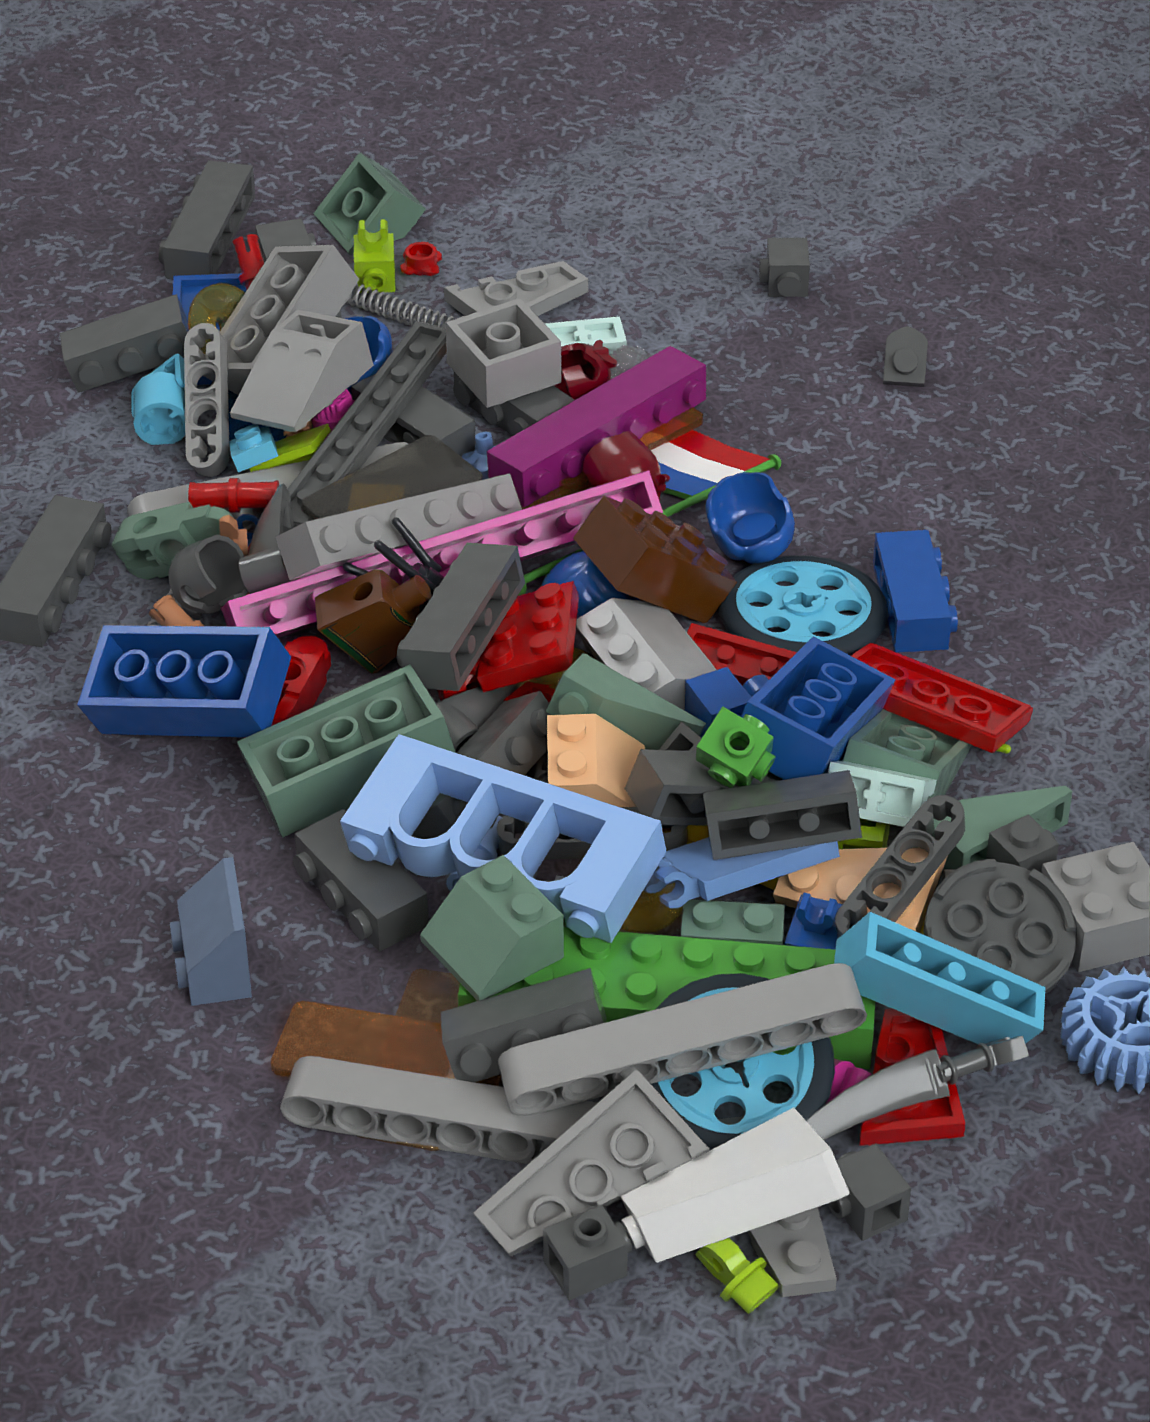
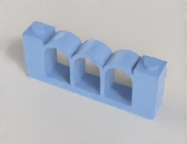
M398 734L340 820L350 852L362 860H376L390 866L399 857L406 869L420 876L438 877L448 875L457 870L460 879L461 876L494 860L475 859L472 855L499 813L529 823L517 844L504 856L563 914L567 928H570L579 936L585 938L596 937L612 943L666 853L660 820ZM439 793L468 802L455 824L446 833L429 839L412 837V834ZM559 834L592 844L579 866L571 875L551 882L533 878Z

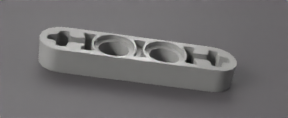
M201 323L188 331L184 341L185 447L187 461L194 470L202 476L213 477L224 471L229 462L227 343L214 325ZM207 339L212 340L206 345V355L210 360H206L205 355L200 350L201 347L205 346V340ZM207 373L216 374V379L209 388H197V382L203 375ZM208 410H215L217 412L215 420L210 425H197L198 418L203 412ZM203 440H208V445L214 451V453L209 454L208 461L206 462L201 460V458L207 456V444Z

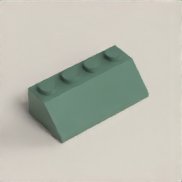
M410 664L237 741L240 752L262 800L282 838L302 830L342 809H348L398 734L455 752L443 714Z

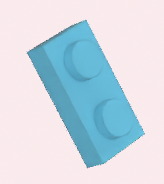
M257 424L244 427L234 433L236 439L229 441L231 457L238 473L278 457L276 444L269 426L260 429Z

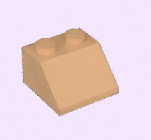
M597 714L547 715L548 784L618 807H636L625 790V786L640 749H645V745Z

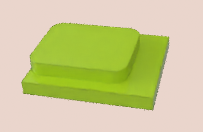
M325 424L276 441L278 457L249 468L250 471L253 472L311 459L331 432L329 425Z

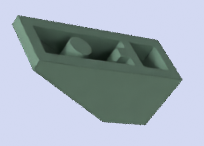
M585 653L562 675L546 710L550 715L597 714L643 743L645 749L659 750L681 722L699 736L706 725L702 720Z
M1065 785L959 800L964 808L965 832L949 853L943 869H958L966 864L985 860L989 832L1028 814L1043 829L1051 833L1068 824L1072 790ZM946 816L944 820L951 822V817ZM934 819V829L941 821Z

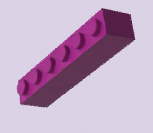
M668 346L487 451L488 478L510 474L520 505L523 507L528 506L582 474L584 458L590 449L603 439L626 431L633 432L641 439L705 401L706 364L672 346Z

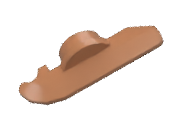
M230 515L221 517L219 520L220 535L229 537L237 543L244 556H247V529H238L237 520Z

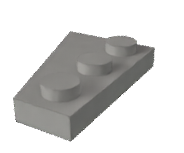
M564 261L519 270L516 278L495 281L492 276L479 279L477 287L460 290L458 284L444 287V300L466 316L521 298L539 316L587 293L588 278Z

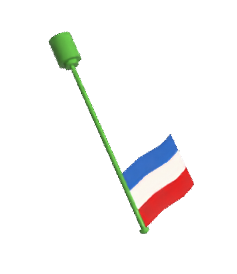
M672 422L664 424L640 439L656 456L661 474H667L670 477L669 482L665 483L666 490L664 492L685 499L663 509L662 514L667 517L707 499L709 492L721 479L742 472L763 473L771 468L778 470L781 467V459L777 455L772 454L766 458L730 447L691 428ZM582 548L525 574V585L518 596L526 593L527 583L548 574L562 559L573 553L583 551Z

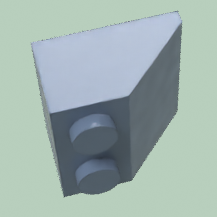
M233 857L223 858L177 900L179 921L170 922L173 952L184 951V957L175 958L178 988L189 987L191 1006L252 997L245 927Z

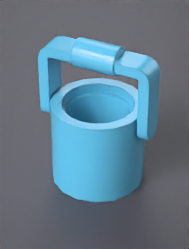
M179 354L173 355L150 374L142 377L131 393V412L134 419L135 432L141 440L151 445L174 444L185 436L184 358Z

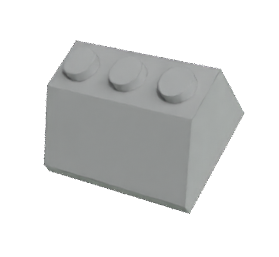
M610 598L577 619L576 630L590 657L682 710L685 707V680L717 670L672 613L652 603Z

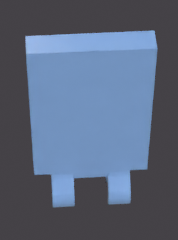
M708 837L666 851L645 886L644 891L656 893L665 886L676 882L675 888L670 893L659 896L660 902L667 907L679 908L687 901L697 897H702L709 901L840 857L838 841L713 860Z

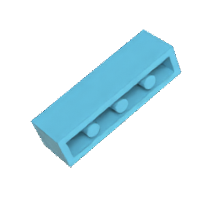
M872 912L865 915L836 941L834 964L841 963L851 967L860 995L976 1044H987L1003 1037H1010L1011 1039L1016 1036H1023L1026 1044L1043 1031L1045 987Z

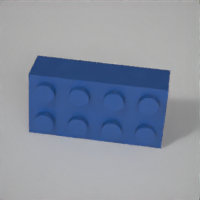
M103 625L77 705L101 734L248 737L272 726L291 656L270 627Z
M813 636L747 701L741 717L743 718L745 714L759 719L769 728L770 731L768 733L774 736L771 753L776 756V759L769 772L783 780L826 774L829 772L830 762L843 761L849 739L882 711L896 679Z

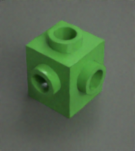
M722 707L696 746V761L709 768L708 774L714 780L729 788H733L735 784L740 787L748 786L754 778L761 782L776 759V756L771 753L774 736L768 733L770 731L769 728L759 719L745 714L742 718L727 708Z

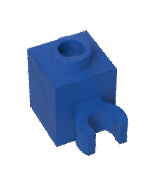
M728 667L685 680L684 711L706 723L700 735L702 738L722 707L741 717L747 701L769 680L765 675H756L748 679L742 686Z
M804 892L800 896L784 945L836 950L838 938L835 916L842 904H839L835 899L826 901L814 898L809 893Z

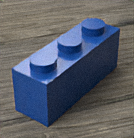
M928 530L875 533L873 568L877 584L887 601L889 615L887 624L894 652L949 649L950 633L957 632L958 618L955 605H948L950 597L948 577L940 575L942 569L940 548L933 547Z

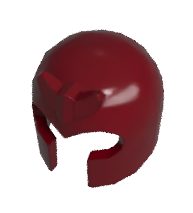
M602 340L595 341L593 346L586 343H573L561 346V383L553 386L576 400L611 380L610 368H615L617 361L609 355V349L603 347Z
M626 431L600 441L590 449L584 458L582 467L585 477L592 488L649 471L659 501L661 493L666 490L665 483L670 480L667 474H661L660 465L653 452L631 431Z

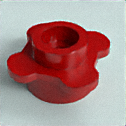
M412 243L406 247L403 253L405 263L400 265V270L406 275H436L440 271L437 264L442 260V253L437 251L436 247L431 243Z

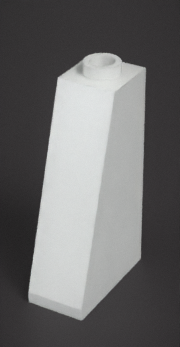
M792 1108L622 1195L621 1198L629 1216L621 1219V1222L626 1228L634 1248L638 1249L645 1246L657 1263L833 1202L850 1193L831 1148L795 1108Z

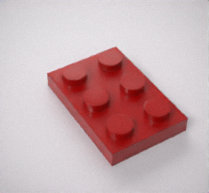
M574 581L563 584L549 583L534 592L517 596L480 656L477 678L483 692L565 671L572 665L579 594Z

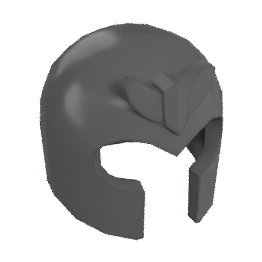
M214 535L180 549L175 555L168 571L169 585L175 597V602L189 617L200 620L202 614L218 612L227 601L245 596L248 593L239 571V559L244 557L239 545L229 537Z

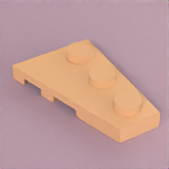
M887 848L839 849L840 857L780 876L773 892L775 903L797 908L800 896L805 892L814 898L826 901L835 899L839 904H843ZM910 848L901 857L907 862L918 863L926 859L929 853L922 848ZM947 857L895 923L920 933L927 908L936 890ZM883 883L878 885L873 893L881 898H891L896 896L901 888L894 883Z

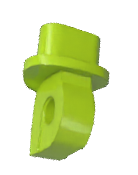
M730 1238L703 1246L695 1254L713 1276L726 1286L720 1297L725 1302L733 1298L747 1314L755 1310L779 1288V1284L764 1270L767 1262L760 1257L750 1263L740 1248Z

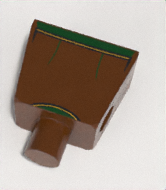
M374 569L315 597L317 629L371 674L378 673L397 656L399 643L405 639L414 625L418 614L421 613L420 605L431 599V590L426 581L419 575H415L399 585L383 570Z

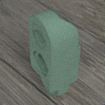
M190 502L131 515L120 524L111 546L116 555L125 563L129 573L147 580L155 577L169 576L168 571L171 561L180 549L211 536L220 535V518L232 515L223 508L211 507L210 504L193 508Z

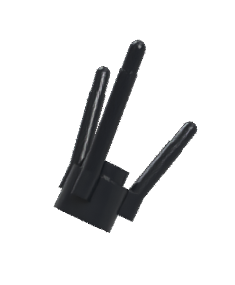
M395 517L392 519L393 526L401 534V537L422 564L416 563L411 566L380 540L374 542V547L405 573L402 583L415 575H419L426 581L433 596L434 589L444 579V576L440 574L442 566L428 555L410 530L407 529L399 518ZM348 562L342 566L344 571L357 577L369 572ZM427 600L421 605L425 608L429 600Z

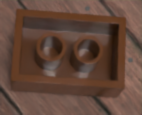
M604 495L573 537L617 591L702 623H706L711 619L721 603L737 584V581L725 569L728 562L720 554L703 544L705 536L699 530L688 523L678 526L659 511H654L652 515L646 513L638 504L627 498L620 502Z

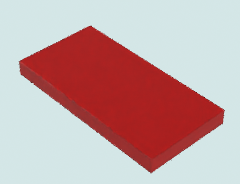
M874 643L867 644L851 655L896 679L883 707L884 710L990 753H994L1031 720L1033 712L1031 705Z

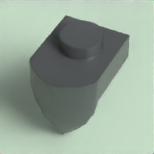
M909 326L902 327L889 334L886 338L883 384L925 386L928 340L925 335Z

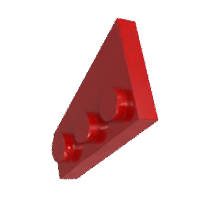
M893 1008L885 1009L873 1074L899 1061L932 1049H936L939 1059L944 1055L949 1056L942 1029ZM956 1083L954 1085L948 1084L950 1096L913 1104L862 1122L859 1146L873 1145L875 1143L889 1144L964 1137L966 1122Z

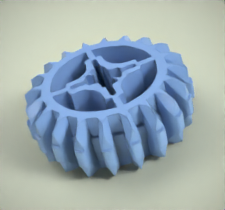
M1124 966L1118 975H1113L1103 969L1098 979L1086 976L1081 987L1073 988L1066 1002V1007L1062 1011L1060 1035L1062 1045L1066 1046L1068 1060L1078 1061L1077 1065L1079 1066L1080 1074L1095 1071L1094 1077L1097 1085L1110 1079L1114 1081L1116 1091L1118 1092L1124 1086V1083L1133 1084L1134 1089L1139 1095L1145 1087V1083L1150 1085V978L1147 976L1145 968L1139 975L1129 974Z

